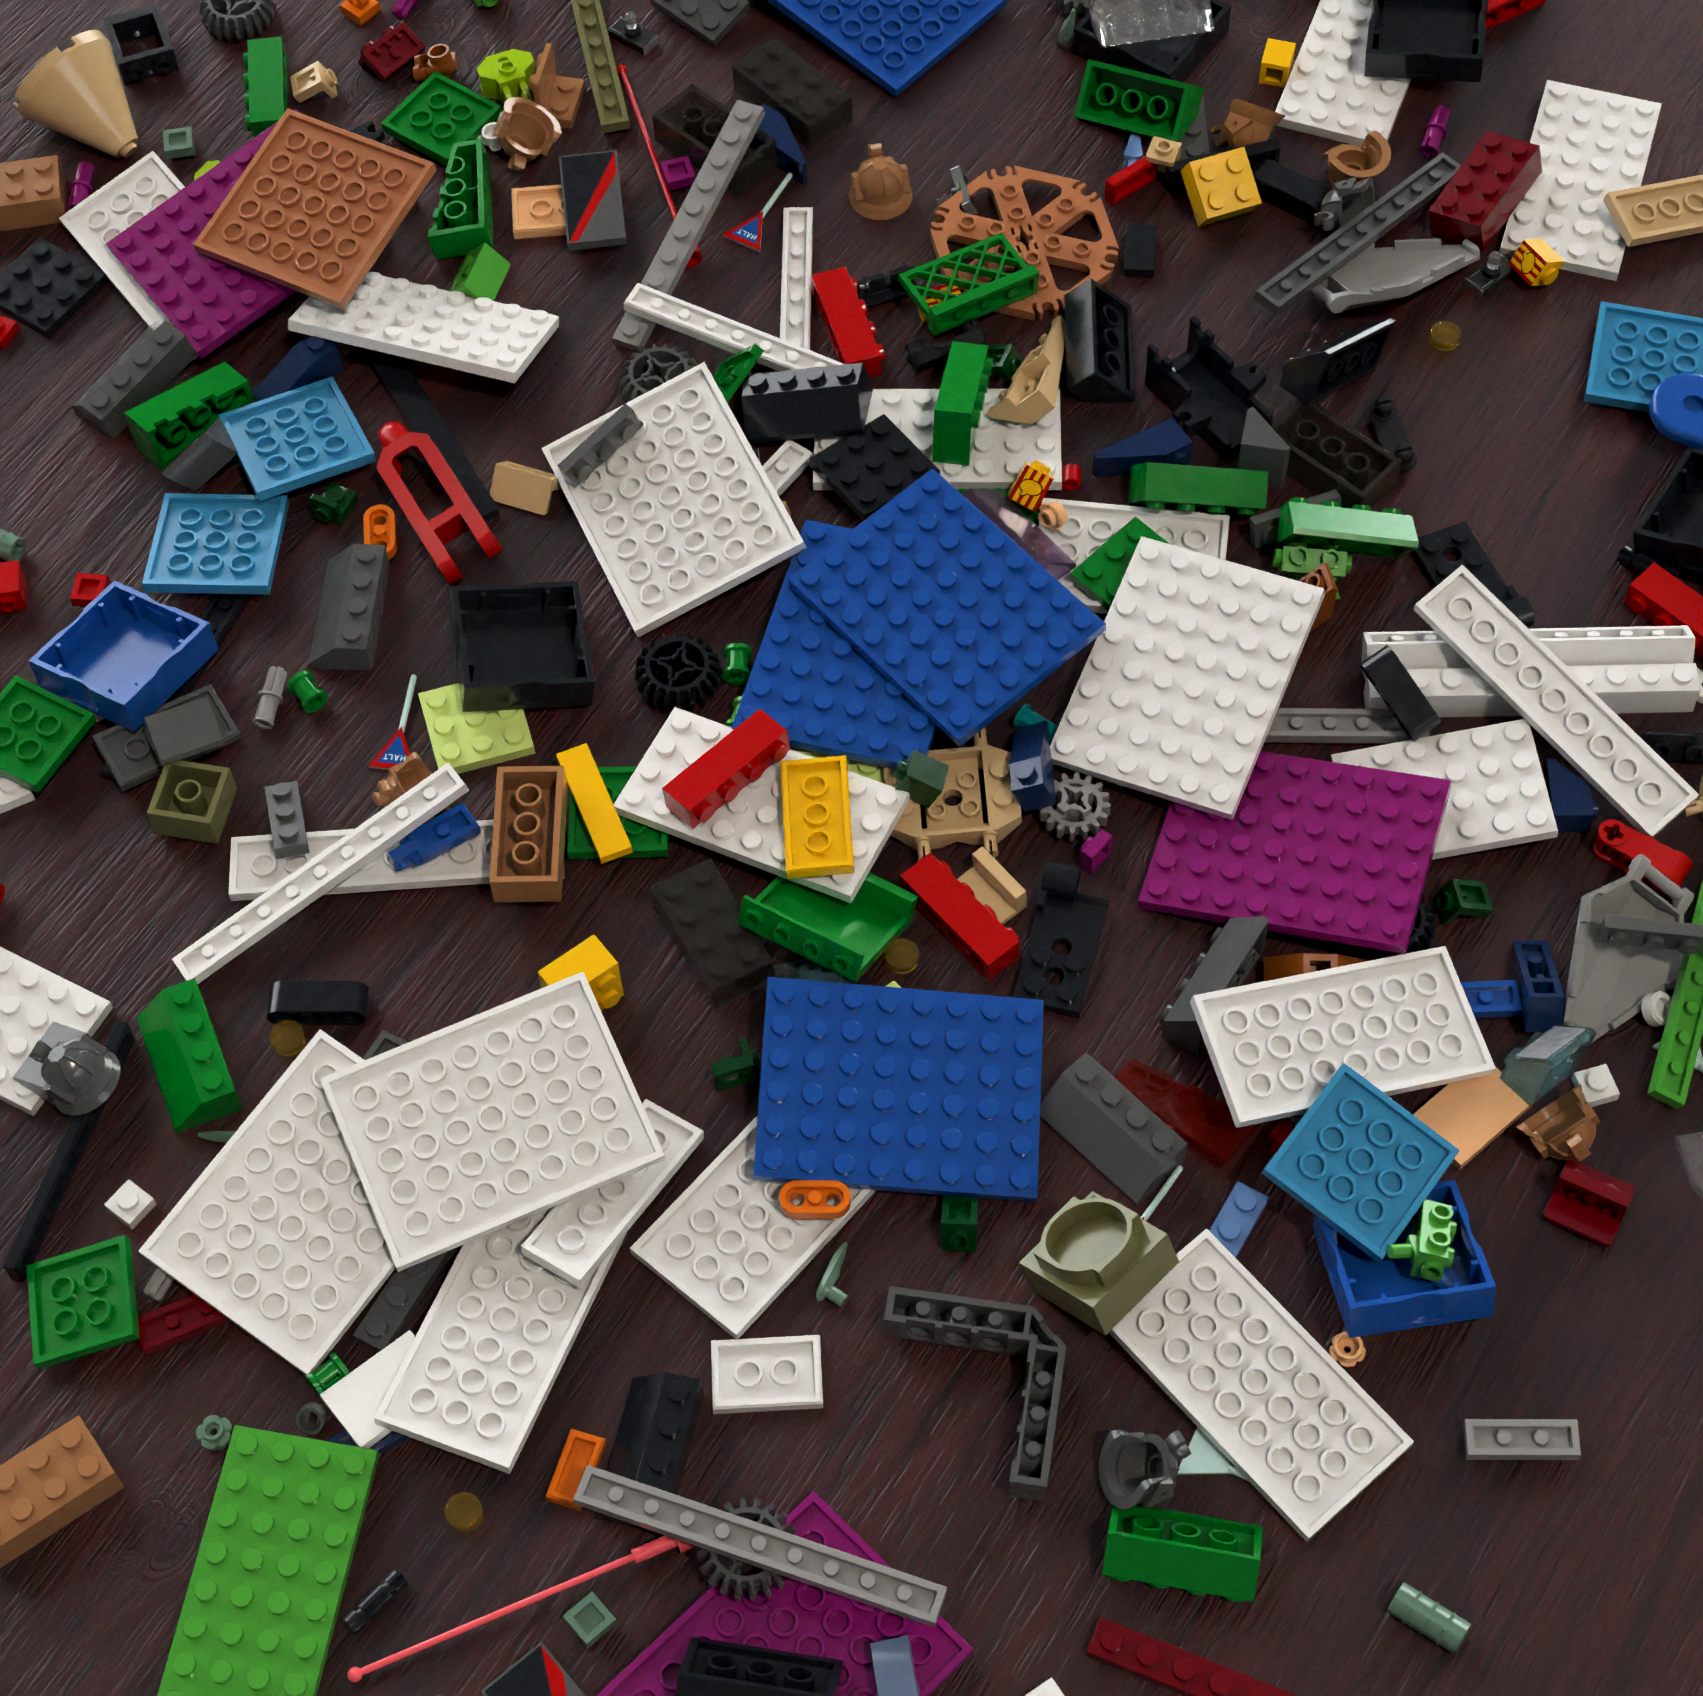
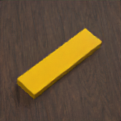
M587 743L557 753L559 766H564L567 785L601 864L633 853L630 841Z

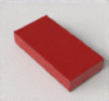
M1146 156L1106 179L1105 201L1110 206L1115 205L1156 179L1157 163L1146 161Z

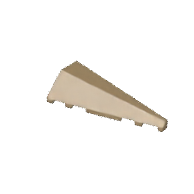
M1061 315L1052 320L1049 334L1041 335L1038 340L1041 345L1029 352L1011 377L1012 383L1008 391L1004 389L998 395L1000 402L988 409L987 414L992 419L1033 424L1055 408L1066 340L1065 320Z

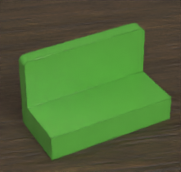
M484 242L467 253L449 291H460L465 294V297L469 295L474 299L486 297L494 301L511 264Z

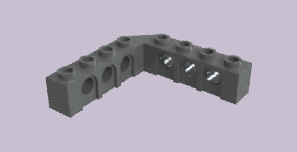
M889 1286L884 1316V1335L886 1337L1027 1357L1019 1425H1017L1014 1460H1012L1009 1480V1497L1046 1502L1065 1366L1066 1345L1057 1334L1055 1335L1044 1322L1043 1316L1033 1306Z

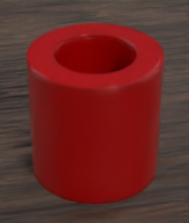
M1077 464L1064 465L1062 467V488L1067 491L1078 490L1081 487L1080 466Z

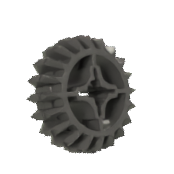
M201 0L199 4L202 23L210 32V35H216L219 40L226 38L228 42H231L233 39H238L241 42L243 38L247 37L252 40V36L255 34L261 36L262 29H269V24L274 22V14L276 13L274 0Z
M654 343L651 349L648 350L641 347L640 354L631 352L630 360H624L623 368L620 369L619 389L622 392L623 400L627 403L697 366L695 359L690 358L688 351L680 352L678 346L669 349L666 343L661 348H657Z
M743 1498L739 1500V1508L733 1509L732 1504L729 1502L724 1505L725 1511L793 1535L796 1532L793 1524L785 1525L787 1515L784 1512L775 1515L776 1509L772 1503L767 1505L764 1510L761 1509V1500L758 1498L754 1500L752 1507H747L746 1500ZM704 1548L696 1553L697 1560L705 1562L700 1567L701 1574L703 1576L711 1575L708 1579L711 1588L721 1584L720 1594L724 1597L734 1590L736 1601L740 1602L743 1594L749 1593L751 1602L757 1601L758 1591L762 1590L766 1598L772 1596L770 1588L772 1584L778 1589L782 1590L784 1588L782 1575L763 1569L764 1571L758 1574L744 1576L748 1570L759 1567L732 1558V1566L730 1570H727L718 1560L717 1553Z

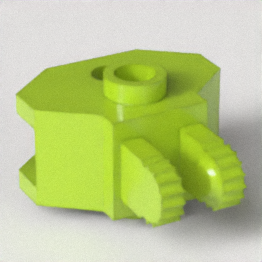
M517 49L487 56L476 68L481 80L479 86L483 97L500 100L502 104L511 97H521L532 101L529 92L530 78L532 74H536V69L531 52Z

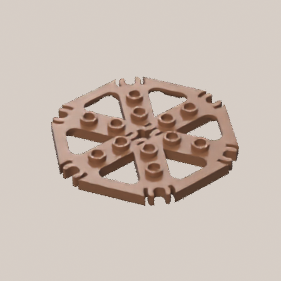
M1006 166L1005 176H998L995 169H991L990 179L987 176V171H985L966 185L970 198L981 190H987L991 193L1000 221L962 212L959 207L964 198L962 190H960L939 205L938 210L935 211V221L941 223L931 222L930 239L937 259L950 254L947 241L972 245L1002 232L1028 266L1034 265L1039 271L1038 291L1034 295L993 312L1032 321L1035 319L1034 311H1036V317L1039 321L1043 320V310L1052 311L1054 318H1056L1060 307L1062 315H1064V295L1090 278L1103 285L1111 279V275L1114 273L1115 264L1108 263V261L1117 263L1119 247L1102 199L1100 197L1097 200L1096 192L1085 196L1086 184H1080V180L1014 166V175L1010 166ZM1026 182H1035L1056 187L1062 193L1032 216L1022 185ZM1091 214L1096 220L1102 238L1097 242H1090L1060 234L1085 215ZM1020 235H1022V238L1025 239L1026 243H1029L1028 251L1026 249V246L1023 245L1022 242H1019ZM1000 245L994 246L987 251L1002 256L1004 254V250ZM975 259L969 265L978 266L980 259ZM984 260L982 267L998 271L1000 264ZM1049 264L1090 274L1070 290L1062 291L1055 285ZM1005 265L1003 272L1011 273L1013 270L1017 269L1019 271V269ZM944 267L940 269L942 275L952 277L954 270ZM958 271L956 278L972 281L975 274ZM979 276L977 283L987 284L995 279ZM958 287L959 289L964 290L961 294L969 291V289Z

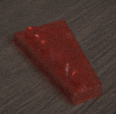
M1131 1059L1114 1077L1190 1146L1221 1168L1225 1166L1263 1124L1259 1123L1236 1128L1226 1099L1220 1102L1204 1095V1090L1194 1085L1190 1087L1183 1086L1174 1082L1173 1076L1134 1059Z

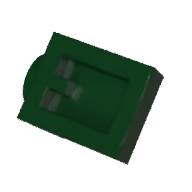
M1013 344L989 345L988 357L993 358L991 376L1002 375L1007 386L1010 387L1012 383L1011 377L1023 361Z
M333 482L328 484L321 496L312 494L309 498L313 515L318 520L324 523L330 522L338 526L343 524L359 500L357 491Z
M1451 879L1434 896L1442 924H1450L1459 915L1488 917L1494 911L1486 884L1482 881Z
M746 1037L739 1038L741 1056L724 1057L717 1063L710 1064L716 1092L756 1081L755 1068L760 1067V1061L755 1046L749 1048Z
M943 1196L941 1215L942 1251L975 1252L977 1250L978 1197Z

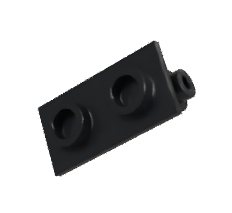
M907 264L904 267L889 271L887 276L880 273L869 277H862L861 281L857 282L859 298L864 299L866 307L909 296L898 281V276L915 267H909ZM915 279L911 280L913 285L918 286Z
M1649 729L1648 732H1642L1641 738L1665 762L1703 764V732H1698V734H1676L1654 731L1653 729Z

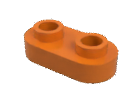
M374 505L364 513V544L385 545L390 560L397 552V526L394 511L387 505Z
M793 1180L786 1183L780 1190L779 1202L783 1213L790 1218L837 1219L849 1211L851 1194L844 1183L836 1180ZM795 1199L804 1201L800 1206H794L791 1203ZM831 1199H836L839 1201V1204L830 1206L827 1202Z

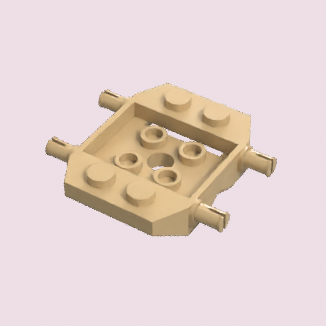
M985 728L980 730L981 738H979V732L973 736V747L929 751V757L948 765L949 769L942 793L929 808L925 807L927 828L922 829L920 804L910 800L891 833V836L917 850L918 861L924 858V852L927 856L931 853V849L942 848L955 842L970 845L984 844V848L989 853L990 846H992V853L995 858L999 855L997 843L1022 823L1021 806L1011 791L1009 767L1011 752L988 745ZM884 767L885 784L895 787L897 780L893 777L895 769ZM979 770H983L988 823H983ZM950 796H957L962 800L955 806H949L944 802Z

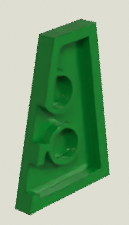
M756 343L721 361L713 375L727 403L764 352Z

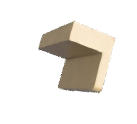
M504 461L495 465L489 494L496 502L545 515L548 513L552 491L561 489V486L558 482L559 478L555 474Z
M982 846L972 854L973 867L957 880L960 883H967L973 890L975 898L982 905H989L995 912L997 920L1004 925L1027 907L1026 890Z

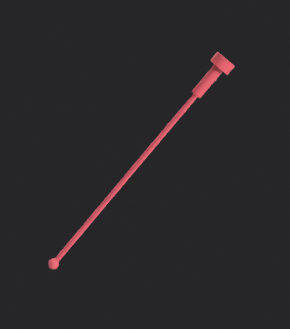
M664 1535L631 1549V1554L362 1668L352 1667L347 1673L348 1679L351 1682H358L367 1673L632 1561H635L637 1564L677 1546L680 1553L695 1548V1546Z

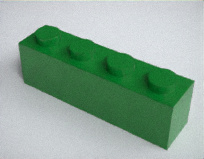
M281 36L248 40V52H243L245 69L248 70L247 73H244V83L246 90H249V93L244 94L246 110L249 111V114H245V124L247 132L252 131L254 138L279 121L288 108L287 57Z

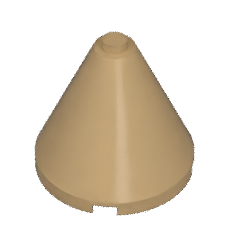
M88 30L77 34L70 39L75 45L63 52L56 47L33 67L16 90L15 96L20 101L19 105L17 102H14L13 105L26 119L116 158H128L138 149L136 146L138 136L111 43L99 30Z

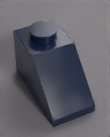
M1547 759L1543 769V776L1558 833H1588L1592 820H1596L1598 817L1597 800H1592L1591 787L1555 759Z

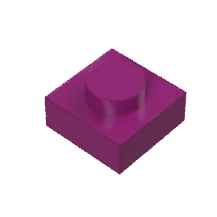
M688 156L660 162L669 191L693 185L696 176Z
M1101 829L1094 838L1090 836L1086 839L1080 849V868L1092 875L1111 854L1113 839L1111 834Z

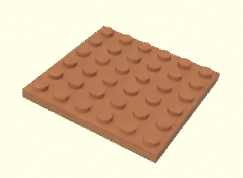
M287 108L193 245L199 253L344 310L437 169L433 162Z

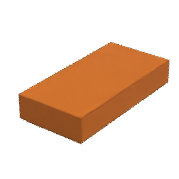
M570 1429L545 1496L547 1501L582 1511L583 1507L575 1505L573 1498L587 1465L598 1468L607 1444L605 1438Z

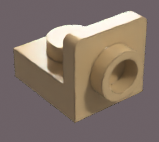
M319 61L290 76L293 97L299 103L315 96L321 91H324L332 99L338 96L336 89L338 82L335 74L331 69H326Z
M1154 136L1146 153V161L1157 163L1156 171L1166 173V166L1173 167L1175 161L1180 160L1182 143Z

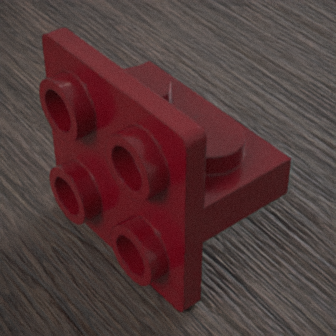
M1569 1159L1559 1177L1553 1195L1544 1212L1543 1219L1609 1248L1631 1202L1635 1187L1576 1160Z

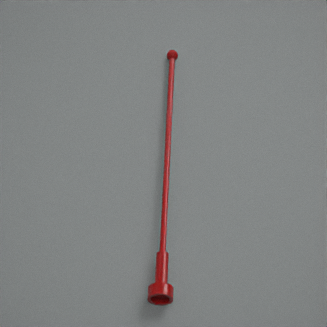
M620 64L616 68L617 73L623 80L674 220L677 211L627 78V67ZM698 245L686 268L694 267L701 262L702 254Z

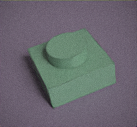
M191 126L163 130L166 159L195 155L194 134Z
M593 1591L563 1615L564 1621L587 1648L592 1646L617 1624L616 1618Z

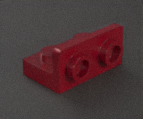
M402 22L397 27L393 25L388 27L381 34V38L375 43L369 41L360 50L361 56L358 64L361 68L368 65L382 82H385L413 61L415 55L422 54L426 46Z

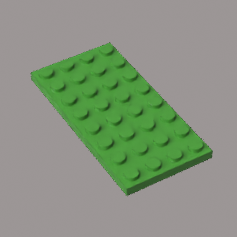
M234 1426L157 1696H317L380 1456L378 1450L244 1426Z

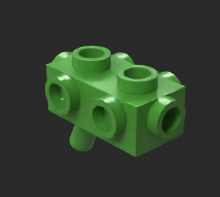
M1291 542L1288 543V546H1283L1282 549L1275 548L1273 567L1278 568L1279 576L1301 579L1324 562L1329 565L1334 582L1341 583L1346 574L1351 573L1352 555H1347L1345 551H1339L1337 546L1322 545L1320 549L1307 548L1308 545L1306 543ZM1338 589L1335 602L1341 599Z
M1425 1199L1414 1224V1235L1409 1234L1406 1243L1389 1244L1387 1247L1389 1259L1410 1258V1276L1439 1282L1443 1277L1444 1269L1450 1270L1454 1259L1455 1249L1449 1247L1450 1243L1453 1242L1457 1226L1456 1222L1451 1221L1453 1216L1452 1206Z

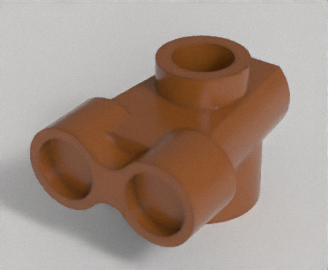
M437 44L432 46L427 53L415 55V66H413L415 82L425 81L434 71L447 78L452 77L455 72H458L459 60L456 52H450L449 46L446 44Z

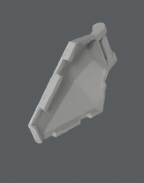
M1441 238L1394 240V247L1375 248L1374 242L1308 293L1310 295L1315 294L1324 301L1326 307L1334 314L1341 313L1343 310L1346 311L1406 297L1479 260L1480 250L1477 245L1468 239H1465L1461 245H1441Z
M1639 854L1632 860L1626 876L1581 896L1561 1025L1563 1027L1585 1028L1577 1037L1586 1044H1592V1042L1609 1030L1618 1028L1642 1011L1641 1004L1645 995L1658 991L1665 992L1675 988L1683 954L1678 952V950L1661 949L1649 951L1640 946L1613 947L1608 943L1597 942V930L1605 915L1684 923V914L1693 901L1694 894L1685 887L1681 889L1650 864L1651 860L1644 854ZM1644 876L1671 897L1673 904L1671 905L1641 881L1642 877Z

